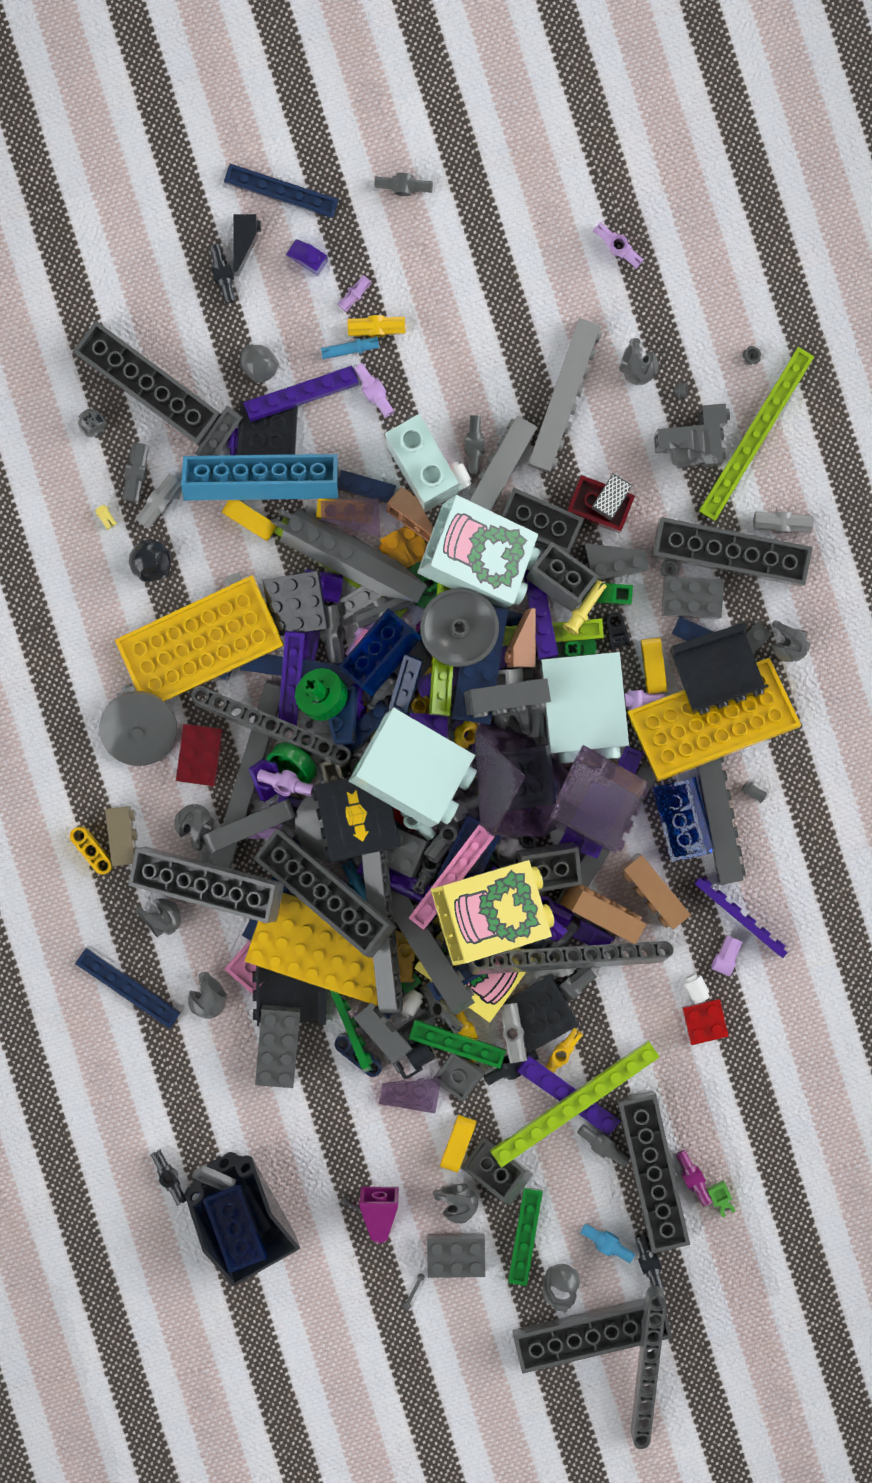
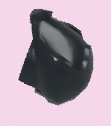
M142 540L133 547L129 554V565L132 573L142 582L167 578L171 568V551L163 543L156 540Z

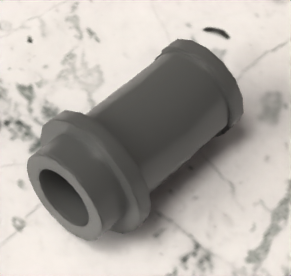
M747 781L741 789L744 795L751 796L759 801V803H762L767 795V792L753 785L752 781Z

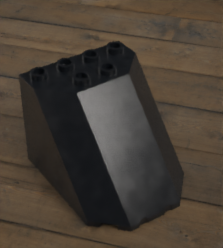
M228 1152L223 1157L207 1164L206 1167L236 1179L235 1186L225 1192L194 1179L191 1187H187L184 1195L202 1251L233 1287L301 1249L294 1230L252 1156H240L236 1153Z

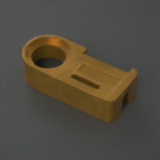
M403 942L397 946L401 982H413L414 978H411L413 977V963L411 962H414V950L409 943ZM403 946H407L411 950L410 955L407 957H403L399 953L400 948Z

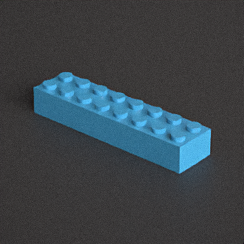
M338 454L183 456L181 481L183 500L338 499Z

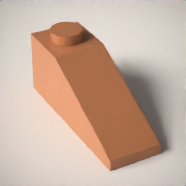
M401 487L388 501L386 512L429 542L433 527L417 497L410 490Z
M533 608L524 611L507 647L504 657L507 668L535 667V609Z

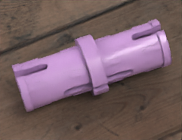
M362 275L359 281L352 288L348 289V293L338 303L339 307L347 312L357 300L362 298L361 295L372 284L371 281Z

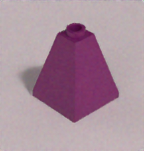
M361 1187L359 1207L370 1238L375 1243L381 1244L388 1240L398 1210L399 1187Z

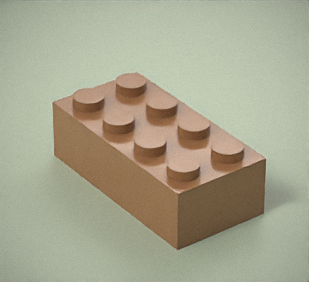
M637 853L621 866L623 870L622 876L627 882L635 884L633 888L641 898L645 897L648 900L645 904L653 913L657 912L660 915L657 918L664 927L675 929L691 916L641 854Z
M583 884L568 887L560 901L562 905L576 914L635 945L647 925L641 921L642 917L626 907L624 908L611 899L609 900L596 891H592Z

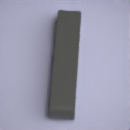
M286 799L204 834L202 837L209 853H212L296 817L290 800Z

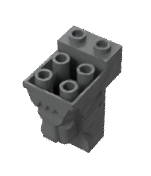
M726 403L702 405L698 410L699 425L657 429L654 433L655 453H669L672 464L677 469L703 465V467H719L723 463V459H726L725 448H722L721 440H724L723 427L727 424V420H730L729 408L726 409Z

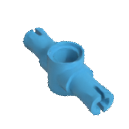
M586 1223L580 1231L582 1235L594 1241L596 1249L607 1256L616 1255L629 1264L632 1262L635 1253L621 1245L620 1239L606 1230L605 1232H600Z

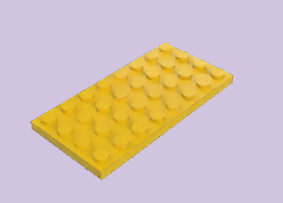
M253 575L115 639V643L136 690L154 694L164 701L170 700L284 647L281 636Z
M770 658L756 662L764 685H769L764 691L765 694L754 697V695H750L743 702L736 703L733 701L728 703L729 706L718 709L715 707L710 709L711 712L699 715L697 713L693 715L685 690L628 711V717L657 782L801 726Z
M283 892L277 921L271 923L258 921L245 962L370 1004L374 1003L378 1006L373 958L364 956L297 896ZM395 930L397 946L403 942L409 943L401 931ZM407 946L401 947L399 951L403 957L409 956L411 952Z

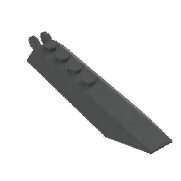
M283 509L278 510L277 513L280 516L289 519L287 525L277 519H273L271 522L284 530L280 542L381 596L415 603L419 602L427 585L399 561L301 509H298L293 515Z

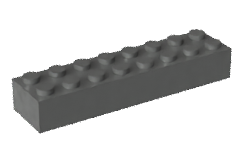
M97 321L93 323L73 350L76 356L198 446L201 445L221 415L220 412Z
M661 517L658 520L651 557L802 587L806 584L813 547Z
M277 828L253 858L279 882L284 883L288 890L364 956L373 958L396 929L394 924L283 830Z
M139 847L135 849L128 886L260 922L271 923L277 921L284 883L150 847Z
M653 1090L618 1098V1108L652 1253L690 1245V1240L656 1093Z
M645 1298L514 1329L513 1337L522 1374L640 1346ZM666 1311L662 1340L672 1338Z

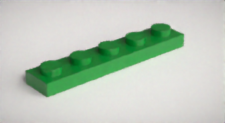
M330 990L362 1070L364 1072L372 1070L370 1065L373 1063L369 1052L365 1053L363 1046L366 1044L362 1035L358 1036L356 1031L358 1024L354 1017L351 1018L349 1014L351 1007L348 1000H344L342 994Z
M416 1019L409 1034V1039L499 1069L506 1053L504 1048L459 1033L454 1034L453 1031Z
M523 1188L508 1283L527 1286L543 1190Z

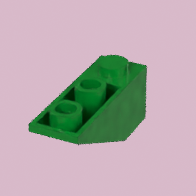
M601 584H605L607 587L595 604L632 605L633 585Z

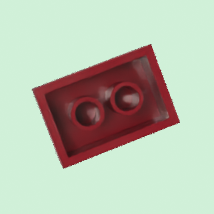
M581 475L567 511L583 517L587 522L620 534L635 495L628 493L613 519L609 520L591 509L606 484Z
M183 724L176 781L216 786L224 729Z

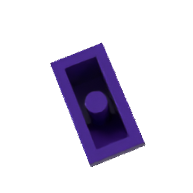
M298 239L294 241L286 253L287 257L316 276L320 274L328 262L326 254Z

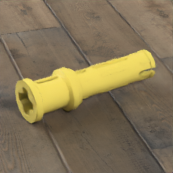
M596 580L579 608L572 611L573 615L567 623H564L563 627L569 633L578 635L579 628L583 622L588 620V613L607 587L605 584L601 585V581Z

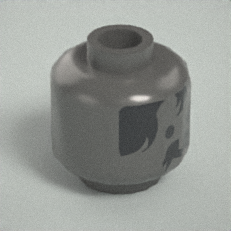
M89 408L79 415L78 425L87 437L95 436V438H98L105 433L104 429L107 426V422L98 410Z

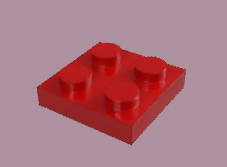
M720 999L682 1007L691 1045L729 1037Z

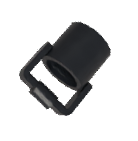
M417 1041L412 1043L410 1046L413 1050L406 1056L416 1071L407 1076L399 1061L397 1064H393L397 1073H400L404 1079H409L421 1072L424 1065L436 1059L429 1045Z

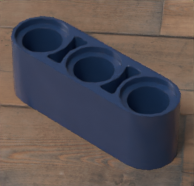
M339 1034L335 1039V1049L362 1070L358 1059L353 1056L355 1051L348 1034ZM345 1038L348 1040L349 1045L341 1047L338 1041ZM363 1046L365 1053L369 1052L373 1063H376L379 1067L377 1071H367L364 1073L370 1077H376L382 1070V1063L379 1058Z

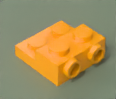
M407 526L380 539L381 544L378 545L382 553L388 554L389 557L399 561L407 569L423 559L427 548L423 538Z

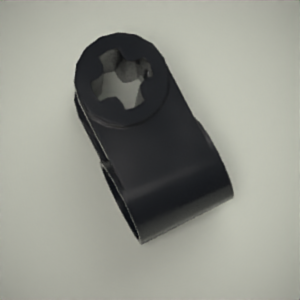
M610 613L606 617L605 623L611 650L624 645L629 647L630 639L623 616L620 613ZM612 616H617L620 620L619 625L616 627L610 624Z

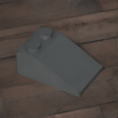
M483 1137L461 1168L501 1201L512 1205L533 1173L515 1159L501 1168L490 1151L496 1145Z

